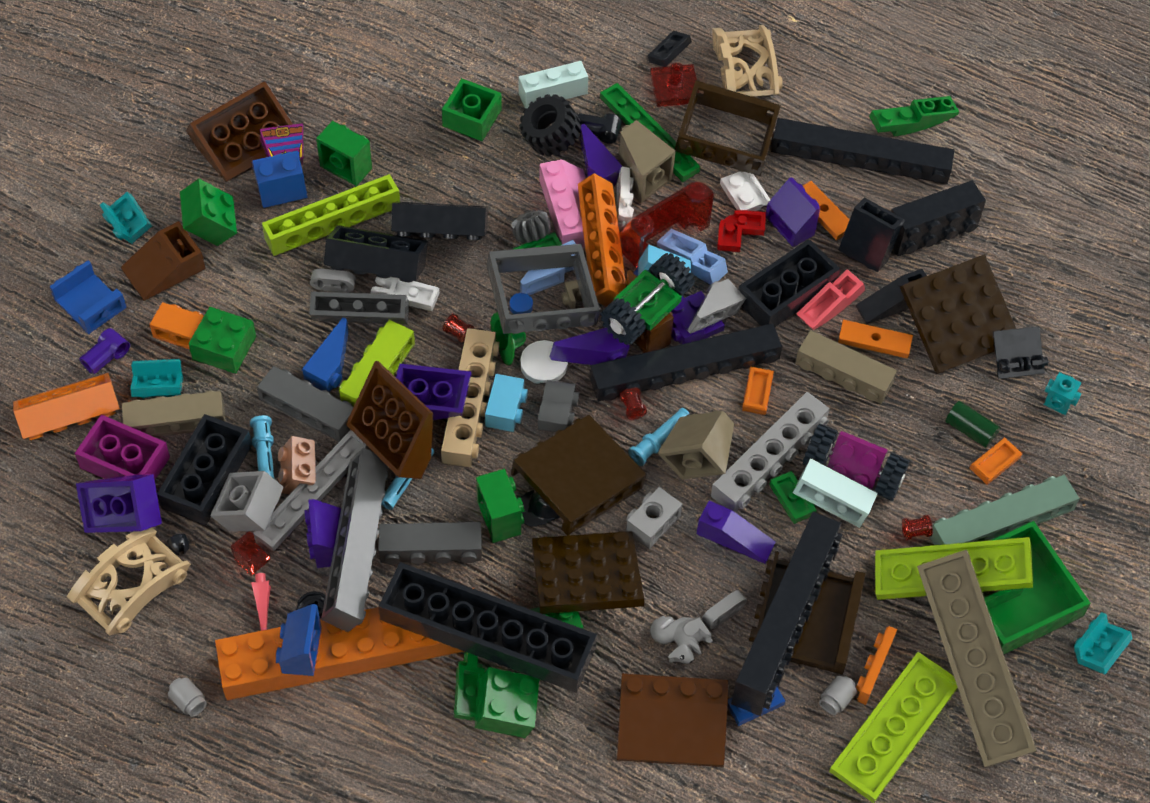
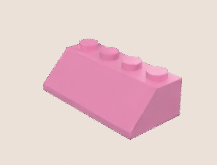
M557 160L540 164L539 181L560 242L563 245L574 240L576 244H581L583 248L585 247L578 183L586 179L583 169L564 160Z

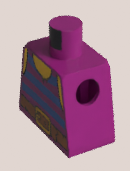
M303 123L260 129V140L267 157L298 150L300 162L303 165Z

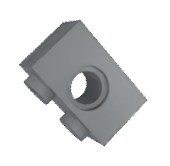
M658 487L654 493L649 492L645 496L642 505L637 510L633 509L626 518V531H632L633 537L650 549L681 516L683 504ZM648 515H655L657 518H649Z

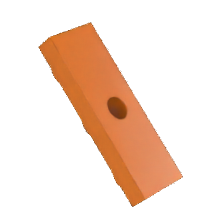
M812 181L804 184L805 192L812 199H815L820 206L818 222L836 241L842 238L850 219Z
M843 319L838 343L908 359L913 335Z
M887 627L884 634L879 632L873 647L878 648L875 656L869 655L864 667L869 671L866 678L860 676L856 686V690L859 692L857 698L859 703L866 705L897 632V629L893 627Z

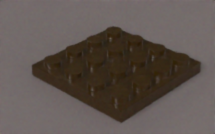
M985 254L900 286L936 374L995 352L993 331L1016 329Z
M632 531L532 538L541 614L644 607V593Z

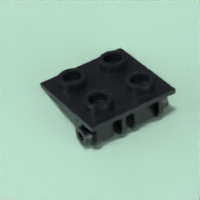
M1039 326L993 331L998 379L1045 374L1044 366H1048V358L1043 357Z

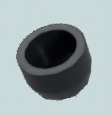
M177 534L167 540L169 549L177 556H179V552L186 554L189 549V541L186 534Z

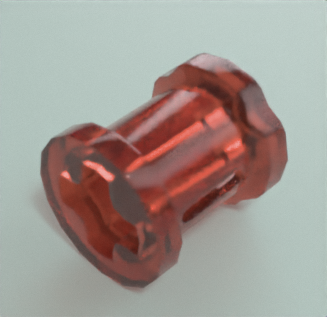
M453 313L446 319L442 329L445 333L450 332L456 336L459 342L464 343L467 328L474 329V326L471 324L467 325L459 319L457 314Z
M635 387L626 389L620 394V399L627 409L626 416L630 420L639 419L647 413V408L640 399L641 391Z
M923 515L922 518L913 520L908 518L902 519V533L906 541L916 536L925 535L926 537H932L933 528L929 515Z

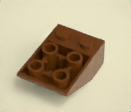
M179 221L158 231L121 266V270L143 301L206 269L201 250L187 231L183 229Z
M631 270L627 271L626 287L637 277ZM672 312L665 316L651 331L645 328V331L634 341L643 353L663 349L671 344L674 320Z

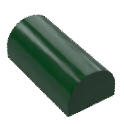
M960 400L953 406L945 422L985 448L995 438L1001 428Z

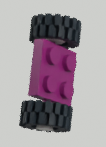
M819 423L808 445L803 465H807L809 460L813 459L825 466L828 457H830L828 468L870 490H873L877 477L880 478L875 492L878 493V496L893 501L904 480L910 460L891 453L884 468H882L887 449L843 431L840 432L835 444L838 431Z

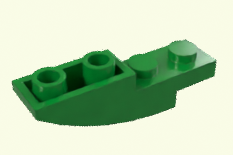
M951 96L913 100L911 105L907 107L872 110L869 117L878 133L891 131L895 137L941 124L957 116L959 110Z

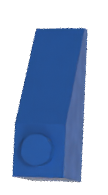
M343 317L302 368L304 380H307L313 387L321 391L326 390L330 393L333 388L339 386L342 380L349 335L346 318Z

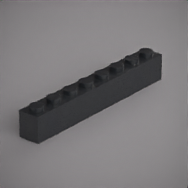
M777 118L771 152L781 155H790L803 159H812L825 163H834L948 184L955 149Z
M772 323L590 365V381L598 402L604 400L611 401L617 397L633 396L642 391L658 390L672 384L680 385L689 380H701L719 373L727 374L732 370L748 369L750 366L753 367L762 363L770 364L780 359L782 344Z

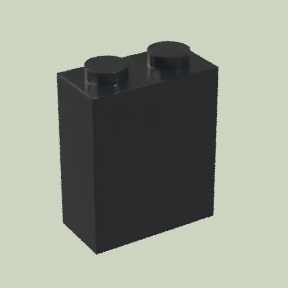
M864 197L853 209L838 250L849 258L864 264L867 268L879 272L890 258L905 219Z

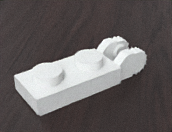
M376 277L375 282L382 287L373 286L370 292L371 294L406 295L409 300V306L433 311L440 293L438 287L415 281L402 282L399 278Z

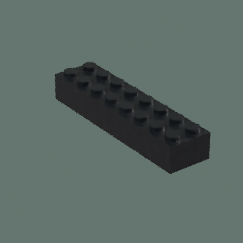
M812 512L736 680L732 705L760 717L764 708H770L775 696L776 687L780 686L785 667L789 665L793 656L795 644H798L801 638L803 626L809 620L813 603L817 601L821 585L829 574L831 562L835 560L838 553L839 544L843 534L839 533L841 522Z
M402 562L399 563L378 606L380 620L575 693L578 692L596 649L597 634Z

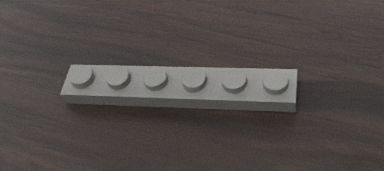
M350 430L315 467L316 482L314 485L300 483L272 513L265 531H255L253 533L254 538L274 552L304 520V510L309 509L308 500L315 499L321 501L348 472L350 459L363 447L368 450L369 447Z

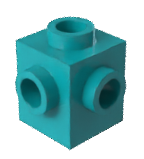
M1059 372L1055 380H1049L1044 390L1048 395L1043 405L1066 415L1070 406H1076L1082 393L1078 392L1081 382Z

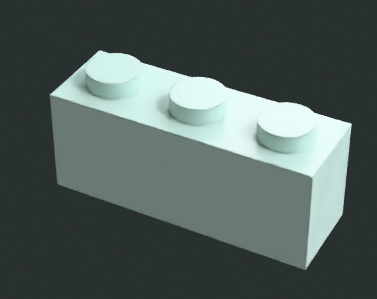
M582 61L519 76V96L524 107L528 108L529 103H534L537 101L536 98L540 96L544 98L547 94H550L551 97L553 94H556L565 99L588 94V74Z
M813 459L809 460L793 491L795 495L859 528L868 516L878 494Z

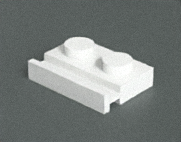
M739 171L720 180L721 187L736 210L758 211L761 210V207L767 206L770 198L754 174L748 172L741 173Z

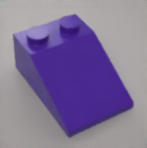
M399 364L396 378L433 412V420L462 416L471 371Z
M153 474L130 475L76 483L84 533L143 531L162 524Z

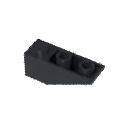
M919 269L902 275L856 304V308L865 323L869 324L908 310L909 308L900 286L927 276L924 270Z

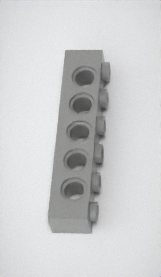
M806 392L726 471V474H723L713 483L711 497L723 507L734 512L739 508L744 509L749 504L751 496L755 492L760 493L766 486L767 480L771 476L773 478L776 477L782 470V465L786 461L791 462L802 445L807 446L810 443L819 423L825 426L828 424L830 408L809 392ZM769 452H774L777 455H771ZM752 468H759V469H761V470H760V471H756V470H754V469H752ZM738 483H741V484H744L745 486H744V487H741V486H738L737 484H738Z

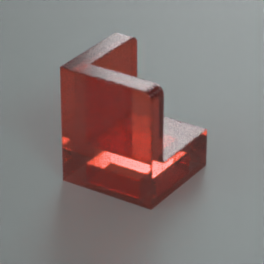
M248 531L231 545L234 560L250 576L270 561V556L256 543L254 534L251 531Z

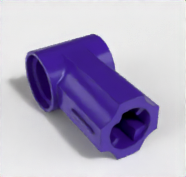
M108 328L101 333L98 343L81 356L79 360L89 373L96 374L113 358L120 359L125 356L129 351L130 343L114 329Z

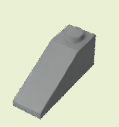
M729 279L721 282L716 281L708 287V293L687 330L690 334L733 316L738 312L746 298Z

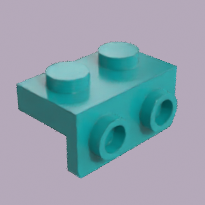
M129 192L122 195L111 206L104 202L100 204L104 212L102 216L109 224H112L114 227L112 231L120 240L125 239L133 244L152 227L148 218Z
M180 359L132 362L131 397L149 398L151 396L172 397L181 395L183 373Z
M1101 612L1096 619L1090 622L1088 630L1075 642L1074 651L1078 664L1105 675L1133 639L1132 633L1108 623L1107 614Z

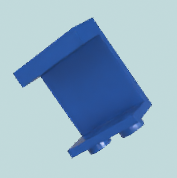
M89 260L75 267L73 271L63 278L56 280L50 286L54 300L87 334H90L127 308L123 294L118 289L112 292L94 274Z

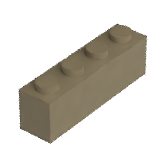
M811 330L799 348L795 362L804 370L812 371L822 376L825 380L833 381L849 391L859 393L868 400L876 401L880 404L883 403L892 387L897 370Z
M210 390L204 393L156 397L155 399L132 400L122 403L123 424L153 437L194 432L204 414L225 421L224 401L221 391Z

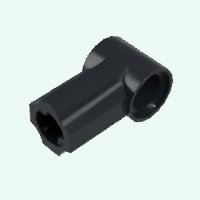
M578 114L581 121L579 124H585L595 136H598L600 141L607 144L617 141L622 123L620 117L614 114H605L603 117Z

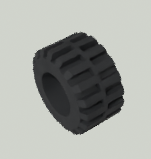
M547 94L544 98H541V96L536 98L537 101L529 103V107L523 111L524 115L520 117L521 124H519L521 134L534 151L540 155H559L561 151H567L570 145L573 146L574 140L578 139L580 135L578 131L581 130L580 118L562 96L559 97L553 94L551 97L550 94Z

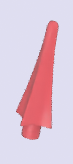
M265 573L255 574L256 582H251L262 631L267 630L271 586L269 585V580L266 581Z

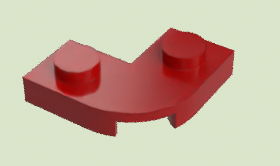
M735 210L734 214L726 217L724 220L721 219L717 250L740 252L742 234L764 236L766 212Z

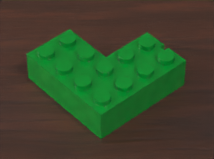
M1035 521L993 539L1029 537L1031 542L1033 588L1000 590L984 598L1003 654L1084 617L1091 604Z

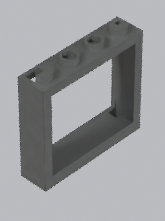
M581 244L489 251L487 271L503 334L597 325L600 308ZM563 267L574 268L585 308L509 314L499 273Z

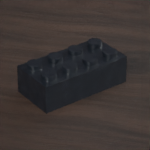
M973 180L891 209L892 213L905 219L893 248L897 257L911 254L923 247H931L945 239H953L956 235L965 232L970 233L978 227L986 199Z
M397 201L392 203L391 231H397V236H411L413 232L420 233V237L434 238L436 234H443V238L457 239L459 235H467V240H480L482 236L487 235L489 206Z
M337 225L326 238L324 265L330 266L333 270L349 269L353 270L356 274L372 273L376 274L379 278L395 277L399 278L402 282H413L418 279L425 268L428 241Z
M808 239L739 285L738 290L746 298L741 307L760 326L773 323L774 327L800 311L827 283H833L839 277L840 268Z
M204 414L157 493L161 509L206 526L229 473H237L252 447L249 430Z

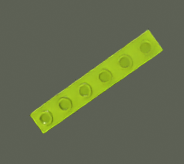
M388 174L262 223L265 241L273 256L329 235L337 225L351 227L392 211V203L400 202L399 189L391 175Z

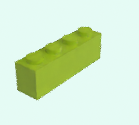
M388 320L384 327H380L372 345L369 344L366 347L361 361L354 364L349 378L341 383L339 387L341 401H347L354 407L375 361H379L394 375L398 370L399 364H402L415 345L414 331L391 320Z

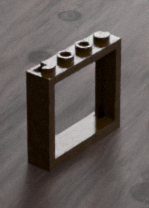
M696 80L674 150L682 154L761 176L781 105ZM700 104L768 124L760 155L757 156L686 135L695 105ZM767 111H772L774 114L767 113Z

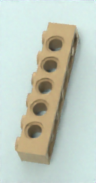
M467 328L458 370L471 371V378L462 416L450 417L447 421L441 449L443 464L471 467L473 458L477 459L479 444H476L477 437H482L483 423H480L481 416L485 417L487 402H484L485 396H490L492 382H489V377L494 376L496 362H493V357L498 356L500 342H496V332ZM466 437L467 439L460 440L459 438Z

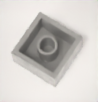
M265 471L229 473L210 516L230 532L265 531L284 487Z

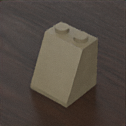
M635 120L630 125L623 127L620 132L619 163L623 167L630 168V177L633 178L632 190L638 202L642 204L673 179L675 150Z
M718 410L710 413L680 417L661 446L659 455L682 480L726 474L734 423L724 411Z

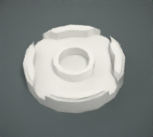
M547 340L536 341L523 350L520 358L521 371L531 382L540 384L546 383L547 380L559 381L566 374L568 362L553 361L549 357L554 342Z

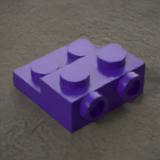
M702 291L686 298L682 296L681 302L671 311L674 317L672 337L680 345L703 340L724 331L725 325L722 320L691 334L687 331L705 298Z

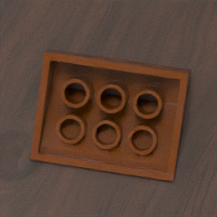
M264 81L191 122L186 132L200 153L225 182H228L252 168L253 160L267 157L260 140V129L293 125V123Z
M375 361L346 425L398 477L421 479L431 459L433 412L379 361Z
M622 673L617 760L724 767L728 680Z

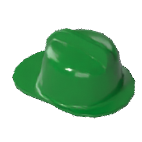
M497 312L491 317V332H496V342H500L499 352L504 364L511 365L514 360L515 349L523 346L526 341L525 332L503 334Z

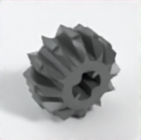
M533 210L514 218L511 223L513 235L516 241L521 243L537 241L551 233L550 218L547 212L542 210Z

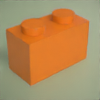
M162 302L149 324L153 338L190 349L189 342L204 315L197 311L191 312L182 309L176 304L170 305Z

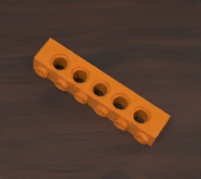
M594 173L578 183L588 270L598 303L607 307L626 288L613 183Z

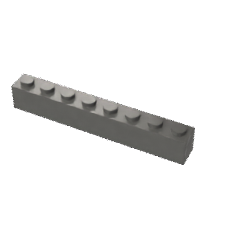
M364 447L350 459L321 620L346 632L352 630L356 625H360L366 615L364 607L365 601L369 596L368 583L373 573L371 565L376 554L374 546L379 534L378 522L382 515L381 504L386 493L384 490L385 481L389 475L387 471L388 466L374 452Z

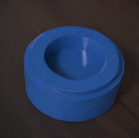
M526 293L514 294L509 302L510 311L512 314L531 313L533 310L531 296Z

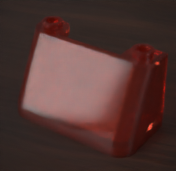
M693 182L635 216L619 229L622 254L637 268L638 261L648 246L646 241L677 222L684 229H687L690 225L697 226L700 231L710 227L714 192L702 182Z

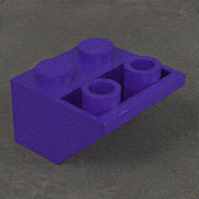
M791 177L768 202L766 218L788 243L795 247L815 235L820 206L815 199H812L805 192L804 187Z
M309 499V509L304 510L308 531L307 543L310 559L316 560L317 568L331 567L341 508L315 499Z

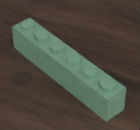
M1065 474L1059 477L1051 476L1041 484L1035 486L1030 484L1014 494L1006 493L996 501L981 503L975 509H964L948 519L945 517L940 518L933 523L929 537L934 545L991 541L1032 521L1040 524L1074 511L1080 498Z

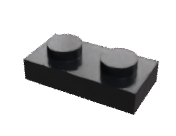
M673 30L647 55L649 63L667 67L692 42L690 35Z

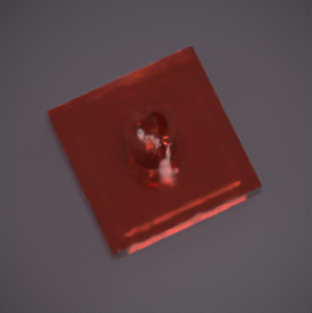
M673 63L671 66L650 69L657 107L689 103L695 81L697 80L694 64L682 65L681 63Z

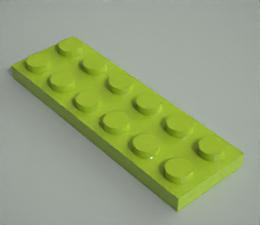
M1030 538L875 550L877 600L927 596L917 566L966 549L971 558L982 592L1033 588Z
M917 652L831 766L829 772L869 801L875 803L957 691L958 687L954 676Z

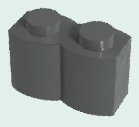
M546 381L538 416L539 430L556 432L564 430L572 424L575 419V413L572 412L573 406L577 407L579 401V392H575L576 384Z

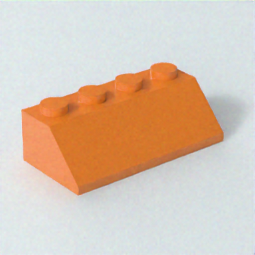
M109 373L13 401V411L22 438H29V440L38 439L44 436L43 433L53 430L55 433L66 430L68 428L67 425L73 423L78 425L89 423L92 421L91 418L101 414L106 417L116 414V410L120 409Z

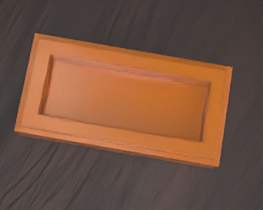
M750 366L742 411L766 415L774 371Z
M1004 437L973 462L969 469L988 485L1019 460L1022 453Z

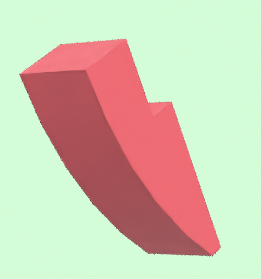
M847 269L833 283H827L796 315L812 330H815L855 301L865 291L864 283Z

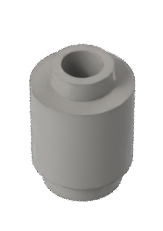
M836 676L821 694L820 706L831 715L842 712L857 694L855 682L847 676Z
M178 678L170 684L168 697L184 714L194 717L204 710L207 705L205 695L189 678Z

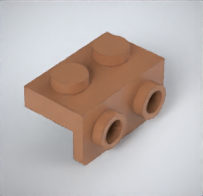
M291 436L286 444L280 447L278 452V461H281L278 482L284 487L281 493L289 495L300 483L314 485L316 482L315 441Z

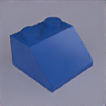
M298 150L252 161L263 208L308 198Z
M315 604L288 613L286 623L281 624L280 639H283L282 647L277 648L276 663L280 664L283 674L314 676L322 629L318 606Z

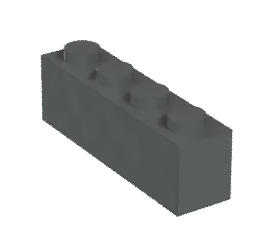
M311 291L309 315L313 321L340 322L344 317L347 319V322L386 324L388 320H391L398 324H408L409 300L406 295Z
M273 366L257 386L259 400L338 442L350 431L346 423L353 410V406L349 402L334 398L328 391H321L313 387L310 382L294 377L286 369L281 370Z
M481 522L379 524L380 563L395 565L399 562H411L413 564L437 562L446 564L451 561H462L464 563L482 561Z

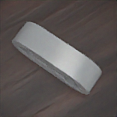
M315 269L312 271L310 285L317 290L348 293L354 290L356 277L347 271Z
M736 590L707 610L702 616V621L709 629H715L740 611L747 603V599L739 590Z

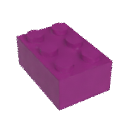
M102 414L75 452L81 469L104 479L153 474L154 480H156L170 458L166 442Z

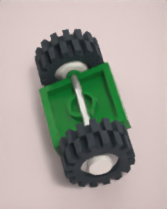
M668 253L662 255L650 267L649 270L651 272L645 269L600 313L602 316L600 319L604 322L603 326L608 328L607 332L609 334L612 333L614 339L618 338L619 342H624L625 345L632 344L645 331V328L651 331L681 302L682 296L694 285L695 280L692 279L694 277L693 273H689L691 269L685 267L686 263L684 261L680 262L678 256L674 257L671 253L669 255Z

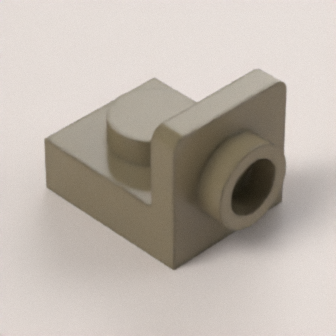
M577 280L565 282L564 292L561 293L563 305L568 306L569 309H575L576 301H583Z

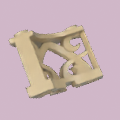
M759 25L757 30L724 32L722 28H712L713 50L718 57V61L723 60L724 66L721 67L723 88L736 92L737 89L748 84L750 91H738V93L748 96L779 95V89H782V77L778 76L770 29H767L764 25ZM743 46L753 49L761 55L751 69H749L744 60L732 57L739 54ZM735 67H740L741 70H740V71H736L734 68H735ZM762 77H766L769 80L770 89L757 90L753 79L755 78L756 82L763 86Z
M153 527L143 531H134L126 535L127 541L118 547L115 544L111 545L97 557L100 562L90 573L87 570L83 572L67 595L73 603L77 602L106 629L105 632L109 636L128 630L132 624L131 621L147 603L167 588L183 582L187 576V570L191 564L187 560L182 561L155 536L157 531ZM136 555L137 560H129L131 557ZM120 565L128 568L144 566L141 585L130 589L115 590L118 582L116 568ZM167 566L169 567L165 571H161L162 568H167ZM108 576L111 577L109 586L107 582H103ZM91 598L101 600L99 607L91 600ZM108 601H111L110 610L112 615L116 608H121L113 620L104 613Z

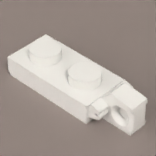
M623 166L616 183L617 220L631 223L634 209L631 207L633 193H630L633 187V178L630 177V168Z

